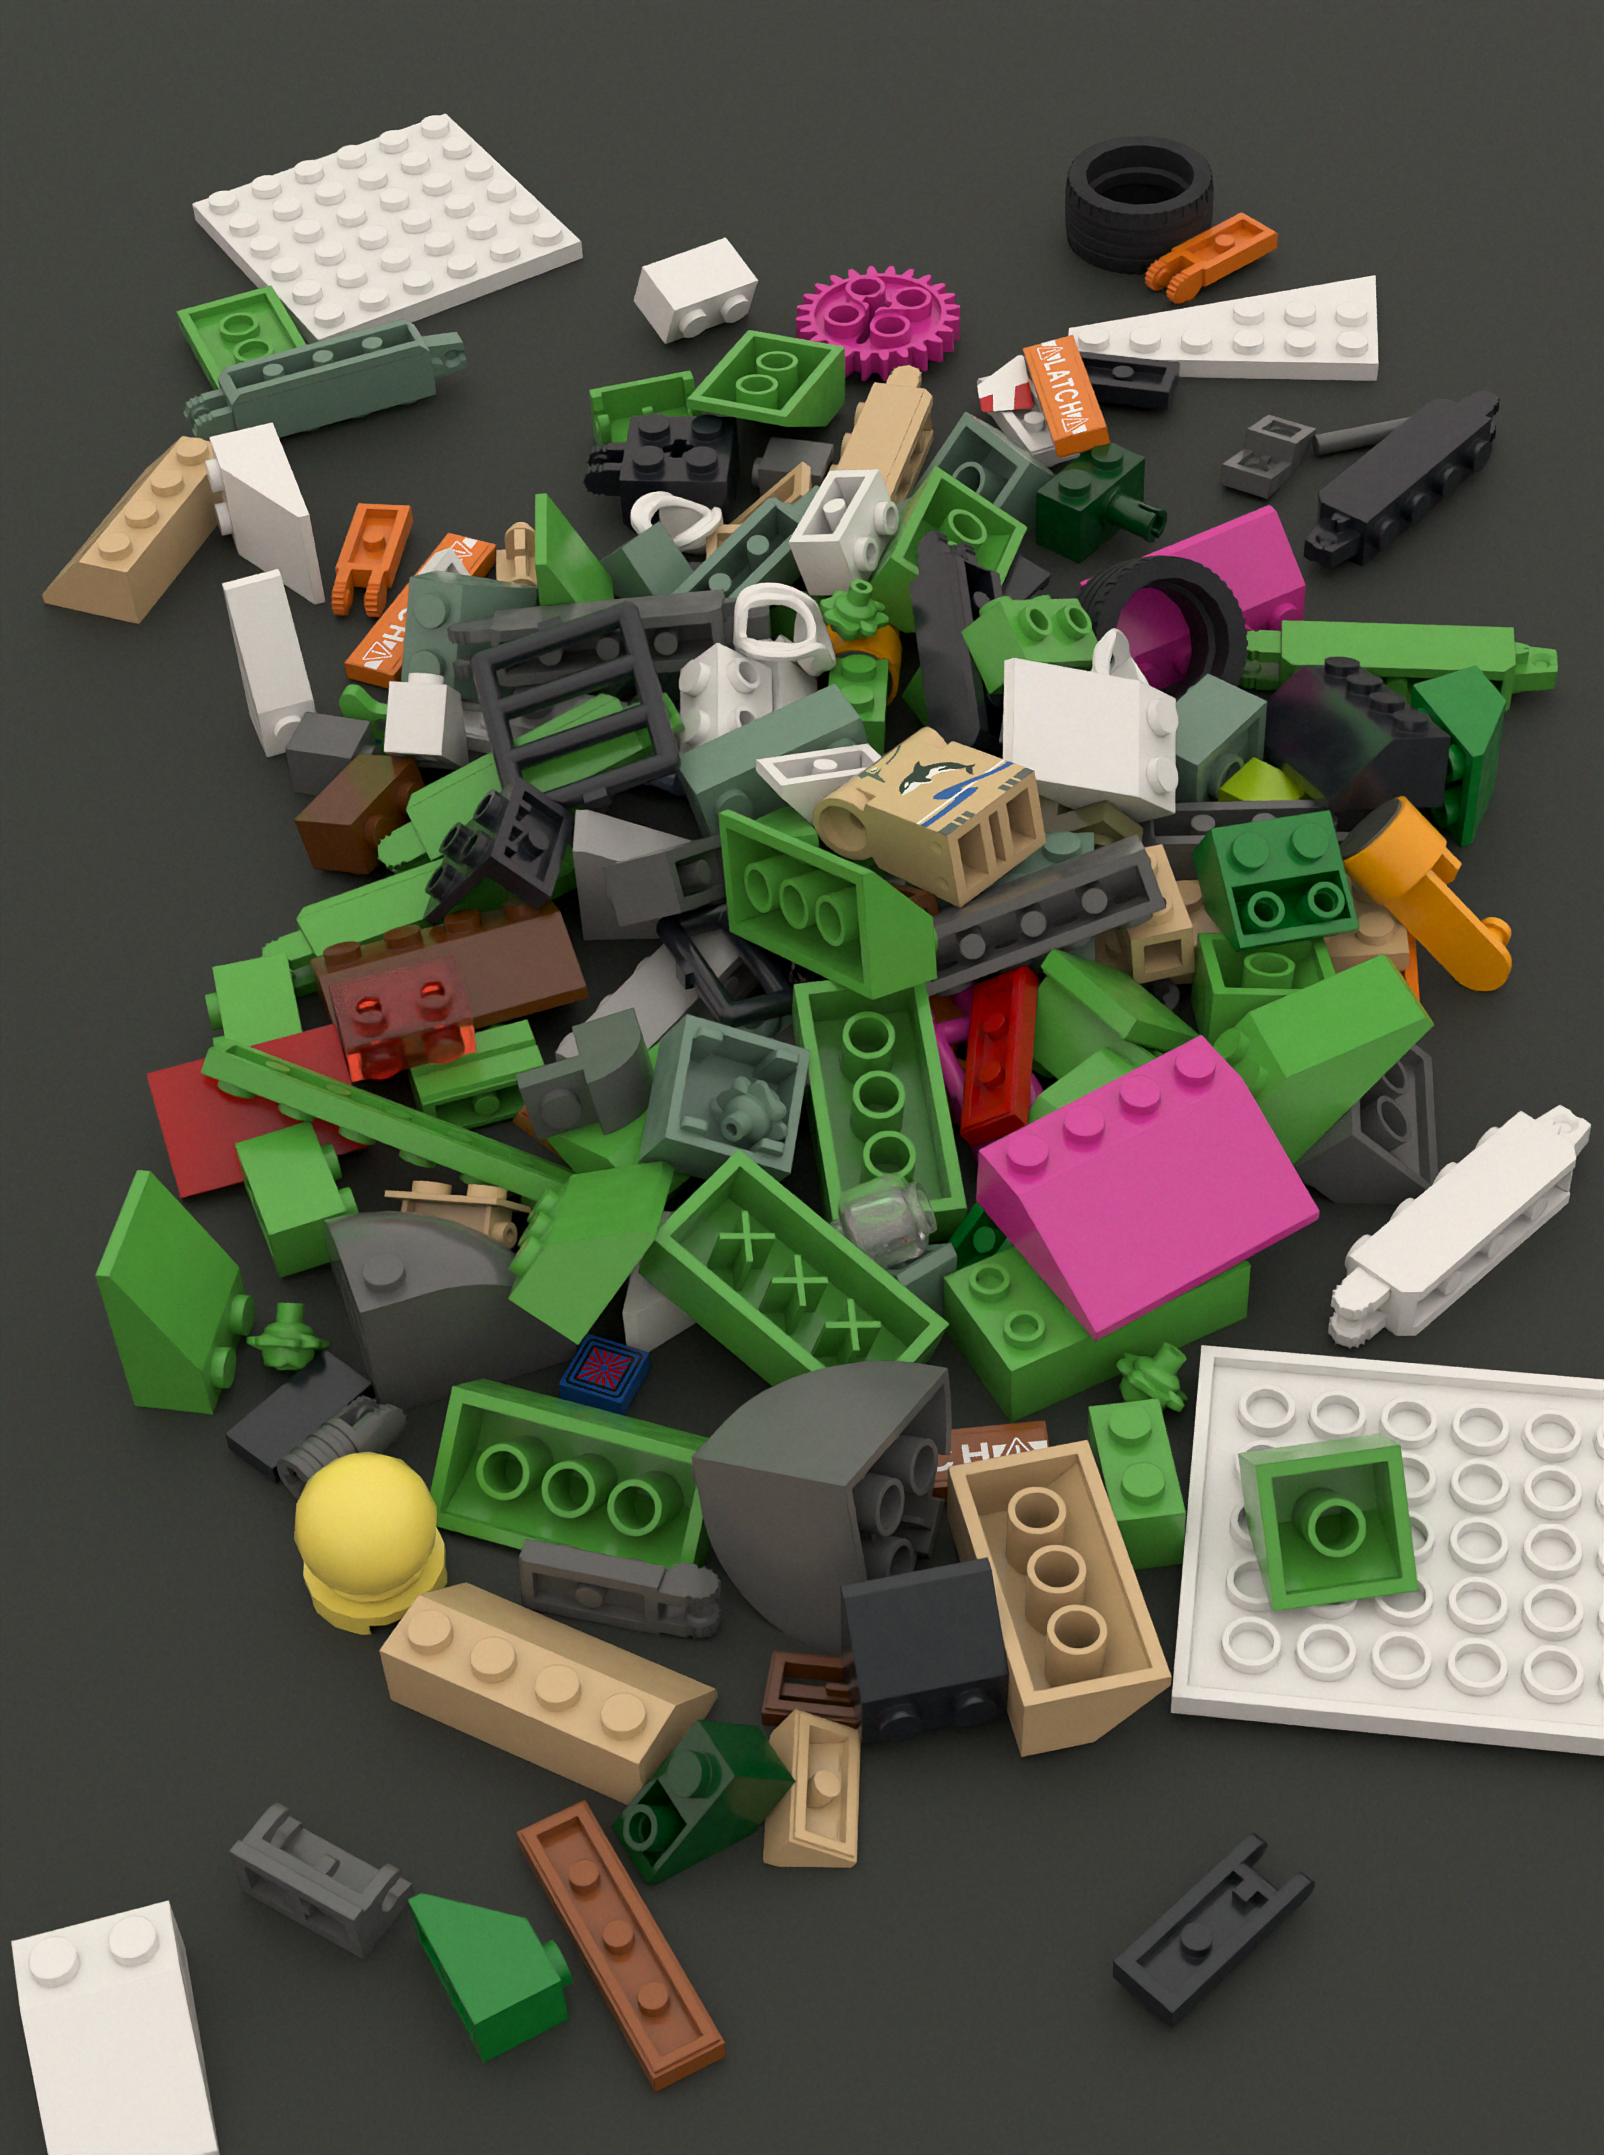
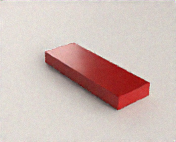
M1027 965L973 986L960 1135L972 1147L1015 1132L1028 1125L1039 978Z

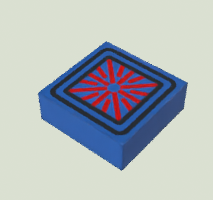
M588 1334L559 1383L561 1399L625 1415L651 1369L650 1353Z

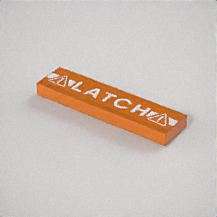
M1070 335L1023 348L1026 365L1057 457L1062 458L1092 450L1094 446L1109 444L1110 439L1107 426L1074 336Z
M448 533L414 576L421 571L436 552L451 547L470 576L484 578L496 563V544ZM409 583L345 661L347 678L389 689V681L401 682Z

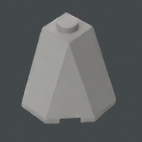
M576 810L573 860L583 939L660 938L656 932V925L661 918L619 928L615 910L611 907L607 898V880L603 867L636 856L687 843L691 840L591 810ZM725 897L714 902H711L709 904L717 905L726 903L727 899Z

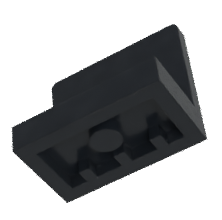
M518 775L500 793L494 789L489 791L477 806L473 818L466 825L461 822L456 823L444 837L439 848V852L444 855L442 864L432 874L425 888V893L430 896L423 919L435 925L486 876L538 910L552 896L575 823V815Z

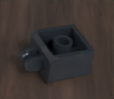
M662 414L631 416L626 443L608 442L605 445L602 442L601 444L596 443L595 446H591L586 462L589 466H587L582 483L585 484L588 492H592L593 495L620 496L623 524L633 532H636L630 521L633 505L643 495L657 491L668 492L672 496L701 504L710 510L718 507L722 512L723 525H728L733 519L740 473L737 418L718 417L712 414L700 416H664ZM659 509L651 519L652 526L660 521Z

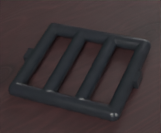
M625 601L564 623L560 616L537 623L538 632L480 651L472 656L470 667L501 790L517 775L524 779L522 770L644 728L648 730L654 755L543 793L567 810L586 804L589 810H594L612 804L610 795L669 776L680 769L681 758L639 609L633 602ZM620 629L626 655L505 697L502 696L496 671ZM633 678L640 701L639 705L515 747L509 720Z
M727 902L662 917L657 922L656 932L676 961L677 979L685 990L695 988L718 1023L736 1028L792 1014L793 985L765 948L730 932ZM721 929L767 994L734 1001L689 936Z

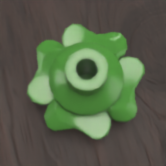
M861 579L853 580L850 583L848 592L838 589L834 590L831 597L822 599L819 604L820 610L824 612V622L830 624L831 630L837 632L844 640L853 641L858 638L864 640L867 637H873L877 629L888 625L889 618L884 614V604L871 599L872 585Z
M277 1302L276 1322L264 1328L263 1334L247 1337L246 1344L262 1351L263 1364L265 1366H271L277 1370L297 1371L313 1360L315 1352L331 1347V1340L320 1339L315 1335V1331L310 1326L304 1324L305 1304Z
M1166 1342L1162 1344L1154 1357H1139L1124 1352L1116 1364V1367L1123 1376L1119 1385L1123 1399L1131 1402L1159 1398L1162 1412L1167 1407L1180 1412L1188 1401V1397L1179 1390L1180 1382L1176 1373L1186 1361V1356L1175 1346Z

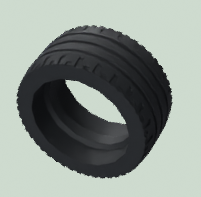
M1118 137L1117 139H1109L1087 148L1086 151L1081 152L1072 161L1065 188V226L1068 242L1073 252L1075 251L1076 255L1080 256L1082 260L1103 270L1130 275L1145 274L1151 263L1153 264L1155 260L1158 261L1160 257L1170 253L1172 248L1212 227L1214 185L1209 162L1207 163L1206 158H1203L1201 153H1198L1195 149L1193 150L1190 146L1175 140L1159 137Z
M1166 555L1126 560L1096 574L1074 596V598H1078L1081 607L1090 617L1092 630L1097 641H1100L1109 630L1117 627L1120 612L1134 592L1141 588L1151 587L1162 591L1180 608L1190 629L1192 655L1187 674L1172 697L1176 698L1177 702L1185 695L1188 688L1196 685L1207 674L1238 687L1248 654V640L1246 637L1248 634L1245 628V618L1242 616L1243 612L1238 605L1237 598L1233 596V591L1227 587L1226 582L1221 580L1217 573H1213L1208 567H1203V564L1182 557Z

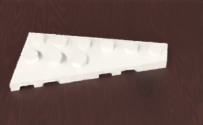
M1376 275L1069 328L1068 336H1074L1078 350L1082 352L1180 363L1179 377L1377 381L1379 362Z

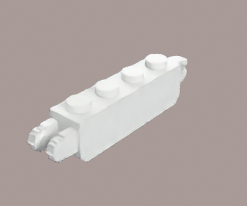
M1561 1105L1536 1120L1520 1111L1501 1128H1490L1481 1137L1475 1149L1458 1164L1455 1162L1447 1164L1439 1172L1433 1185L1418 1198H1408L1403 1201L1393 1213L1390 1221L1373 1236L1366 1234L1359 1238L1351 1247L1345 1259L1347 1277L1342 1280L1341 1285H1336V1290H1333L1331 1307L1335 1309L1333 1317H1330L1328 1334L1332 1336L1335 1345L1340 1344L1349 1347V1349L1353 1346L1358 1348L1359 1344H1365V1339L1370 1340L1384 1327L1396 1336H1416L1568 1204L1576 1157L1588 1143L1591 1124L1585 1119L1575 1116L1571 1110Z

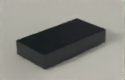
M323 1350L225 1433L228 1447L262 1474L277 1483L281 1480L277 1471V1461L285 1454L290 1453L298 1443L305 1441L306 1437L315 1429H319L321 1424L328 1418L333 1417L346 1405H350L352 1400H356L358 1396L362 1397L364 1395L374 1399L375 1394L372 1382L328 1351Z

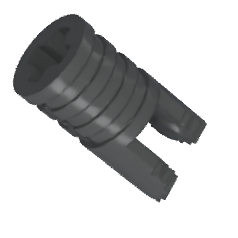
M358 1396L356 1400H352L350 1405H346L333 1417L328 1418L321 1424L319 1429H315L310 1433L305 1441L298 1443L290 1453L285 1454L277 1461L279 1476L291 1494L299 1500L307 1481L334 1459L362 1452L382 1454L391 1446L392 1442H396L397 1438L402 1436L403 1431L406 1430V1424L409 1422L406 1420L408 1415L403 1413V1409L390 1404L378 1405L376 1404L377 1401L370 1397Z

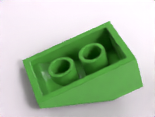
M748 330L687 398V408L785 427H826L845 404V347Z
M535 494V570L540 606L615 599L612 577L548 494ZM599 690L590 692L587 695L597 696Z
M1383 953L1248 1012L1234 1028L1226 1030L1219 1036L1213 1048L1244 1080L1291 1163L1295 1164L1435 1024L1394 962Z
M137 1170L95 1275L135 1406L213 1415L222 1388L228 1389L233 1383L237 1363L236 1349L241 1335L247 1336L252 1330L255 1317L254 1298L246 1294L240 1267L151 1171Z

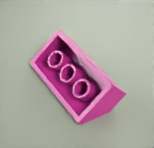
M1270 505L1143 556L1166 555L1182 557L1203 564V567H1208L1213 573H1217L1220 579L1226 582L1227 587L1233 591V596L1237 598L1238 605L1243 612L1242 616L1245 618V628L1247 631H1281L1282 620L1303 621L1306 584L1277 511ZM1089 579L1080 582V588L1083 585H1085ZM1152 587L1137 590L1121 610L1116 629L1122 631L1128 639L1131 657L1147 679L1149 685L1160 690L1182 681L1186 677L1192 655L1190 629L1180 608L1162 591Z

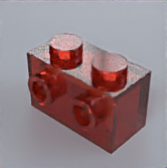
M454 955L328 985L334 1020L352 1082L368 1078L385 1079L395 1075L400 1070L428 1063L445 1064L457 1060L462 1055L477 1052L473 1016Z

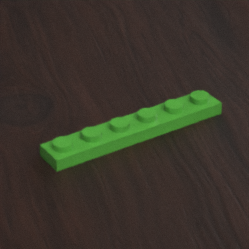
M228 1038L208 1049L201 1070L202 1074L219 1080L218 1088L228 1094L248 1099L254 1098L257 1094L278 1102V1110L291 1118L312 1122L317 1117L340 1126L338 1133L354 1142L373 1145L377 1140L400 1149L399 1156L414 1165L434 1168L438 1163L461 1172L460 1180L468 1185L476 1184L505 1188L508 1191L521 1195L520 1202L531 1207V1209L534 1208L548 1188L559 1193L570 1176L576 1174L572 1169Z

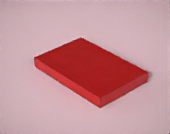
M335 1023L249 1046L352 1086ZM205 1058L146 1074L181 1200L244 1183L235 1143L306 1121L297 1120L281 1113L278 1110V1102L257 1094L254 1098L248 1099L222 1091L217 1086L219 1080L201 1073ZM317 1117L315 1121L311 1122L319 1144L331 1142L337 1157L369 1148V1145L354 1142L338 1133L340 1126Z

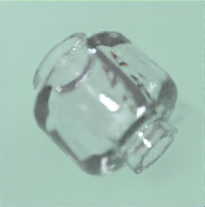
M896 1173L883 1175L844 1191L838 1202L839 1218L830 1222L833 1228L884 1270L924 1254L928 1249L929 1234L937 1231L932 1206L921 1184L918 1181L908 1183L901 1175Z

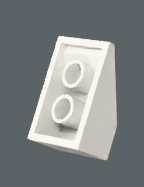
M273 422L210 437L214 459L206 460L205 467L212 492L221 491L223 502L214 504L221 535L231 534L238 554L263 571L268 572L279 569L283 584L313 604L325 602L310 516Z
M1019 658L1004 660L1003 759L1034 770L1039 795L1073 810L1107 800L1136 823L1175 814V789L1178 785V772L1176 768L1178 713L1176 710V698L1139 680Z
M169 1900L11 1941L20 2013L48 2155H220L186 1949Z

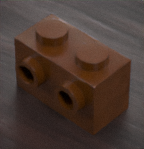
M358 754L294 819L314 869L351 872L352 874L361 875L370 874L382 864L377 859L379 857L377 846L381 843L380 839H385V835L391 836L392 831L411 822L406 811L411 794L425 787L415 758Z

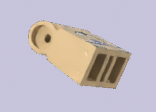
M928 726L918 730L874 764L819 801L813 810V825L818 836L827 847L838 855L851 860H865L873 857L878 868L925 891H929L959 908L963 907L1046 844L1035 771L954 741L947 745L944 739Z

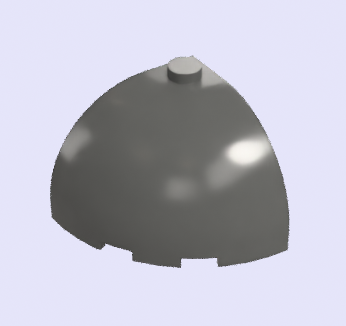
M364 1212L323 1220V1231L331 1270L369 1380L372 1382L378 1405L390 1404L405 1411L450 1397L452 1386L482 1378L500 1382L574 1359L577 1353L576 1343L508 1299L517 1277L508 1268L516 1254L488 1235L452 1220L414 1212Z
M867 1361L831 1366L793 1377L761 1392L739 1407L691 1457L693 1463L692 1478L698 1488L707 1534L718 1560L730 1580L745 1599L764 1618L786 1635L835 1657H841L840 1586L913 1572L918 1556L932 1557L945 1499L932 1497L938 1467V1454L946 1456L950 1455L952 1414L948 1368L905 1361Z

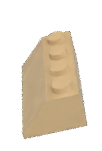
M182 436L148 466L42 594L44 603L140 624L218 525L214 504L223 502L221 491L212 492L205 467L206 460L214 459L211 442L201 438Z
M1088 1440L948 1467L947 1521L960 1562L988 1557L992 1569L1009 1671L1007 1713L1021 1757L1093 1743L1171 1686V1673Z
M467 1582L419 1594L379 1650L392 1701L626 1805H629L694 1723L698 1719L704 1720L718 1698L717 1689Z

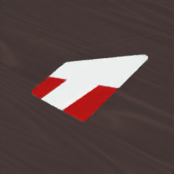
M1022 355L1016 356L977 386L982 412L1024 410L1034 407L1025 360Z

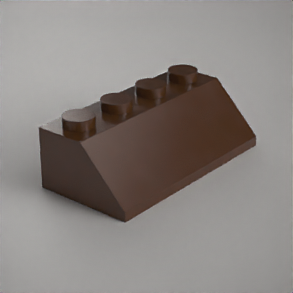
M513 896L503 902L504 907L483 913H480L477 909L456 911L444 917L443 924L421 930L417 925L397 927L387 931L383 935V940L361 946L355 941L337 943L327 947L323 951L324 956L309 959L326 1026L335 1023L346 1065L589 998L583 974L559 909L551 899L536 910L517 896Z

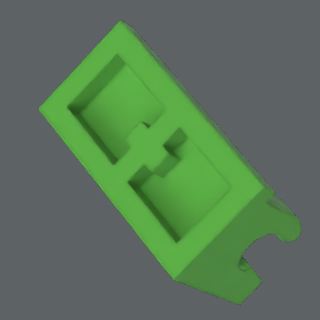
M691 371L589 390L595 442L597 444L603 442L605 445L608 442L626 443L631 416H645L648 414H662L664 416L703 415V411L687 408V398L695 391L694 378Z

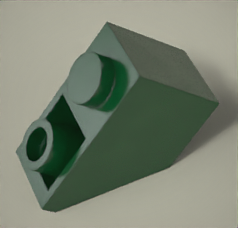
M698 1719L611 1827L646 1884L657 1885L752 1835L796 1781L759 1726Z

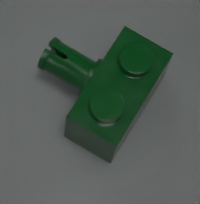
M1111 442L1106 445L1094 446L1092 450L1081 454L1036 491V544L1080 564L1120 529L1137 535L1149 543L1155 542V538H1159L1165 529L1167 512L1162 508H1156L1144 502L1145 457Z

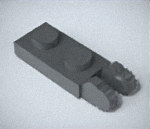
M526 1539L519 1555L522 1605L525 1608L658 1636L660 1633L685 1638L692 1636L693 1639L701 1638L703 1640L704 1637L711 1638V1635L713 1633L717 1634V1629L721 1628L722 1616L719 1604H717V1599L720 1598L721 1580H718V1574H714L713 1569L708 1570L705 1566L698 1568L695 1564L683 1562L666 1570L665 1566L646 1563L636 1558H621L577 1549L566 1544H551Z

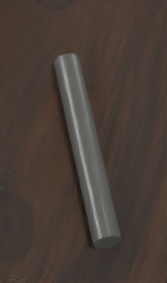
M1410 417L1313 435V451L1316 456L1377 445Z

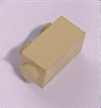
M1162 844L1145 847L1166 909L1153 913V917L1149 921L1136 927L1119 930L1117 927L1114 928L1130 976L1139 984L1195 972L1193 926Z

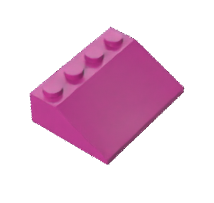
M1202 1035L980 1149L978 1155L976 1201L1095 1342L1315 1222L1319 1218V1209L1244 1080Z

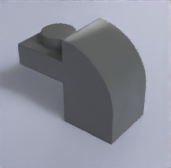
M634 1007L572 1026L579 1055L516 1074L519 1090L537 1140L598 1121L600 1122L603 1134L607 1135L632 1123L648 1109L654 1069Z

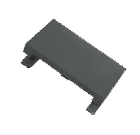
M275 1803L266 1810L242 1841L238 1839L229 1851L241 1891L365 1960L407 1905L408 1899L413 1897L412 1883L400 1877L402 1870L388 1863L379 1870L304 1829L301 1822L289 1816L291 1809L280 1803Z

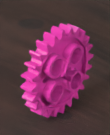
M869 266L866 275H859L853 269L848 270V278L844 280L838 276L831 275L830 286L816 283L814 285L815 294H804L803 305L797 306V338L845 347V378L856 371L861 372L862 381H866L872 373H879L882 380L887 381L893 368L908 365L925 372L928 370V360L938 363L943 362V352H953L954 341L960 339V305H956V295L954 293H946V284L944 283L932 285L931 275L915 279L914 269H909L902 275L895 274L894 266L888 267L885 273H877L873 266Z

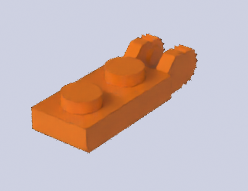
M1241 212L1172 248L1170 253L1160 257L1158 261L1155 260L1147 268L1148 270L1144 278L1146 280L1145 284L1154 291L1163 290L1164 287L1167 288L1166 297L1170 301L1179 305L1181 303L1184 304L1185 301L1195 298L1202 285L1206 287L1277 249L1278 233Z
M358 503L335 567L336 579L331 596L334 615H348L353 604L355 586L366 588L364 595L366 615L368 617L382 616L386 606L387 588L392 587L413 524L411 506Z

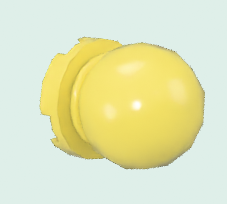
M373 1452L349 1454L334 1459L307 1481L296 1504L294 1540L304 1560L303 1576L305 1584L311 1595L316 1612L336 1628L360 1635L371 1634L370 1626L388 1625L401 1620L419 1594L445 1588L447 1584L446 1549L436 1527L437 1506L422 1478L401 1459Z

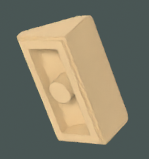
M795 1709L773 1730L769 1743L796 1782L765 1818L763 1861L765 1864L778 1867L851 1868L857 1863L861 1746L858 1730Z

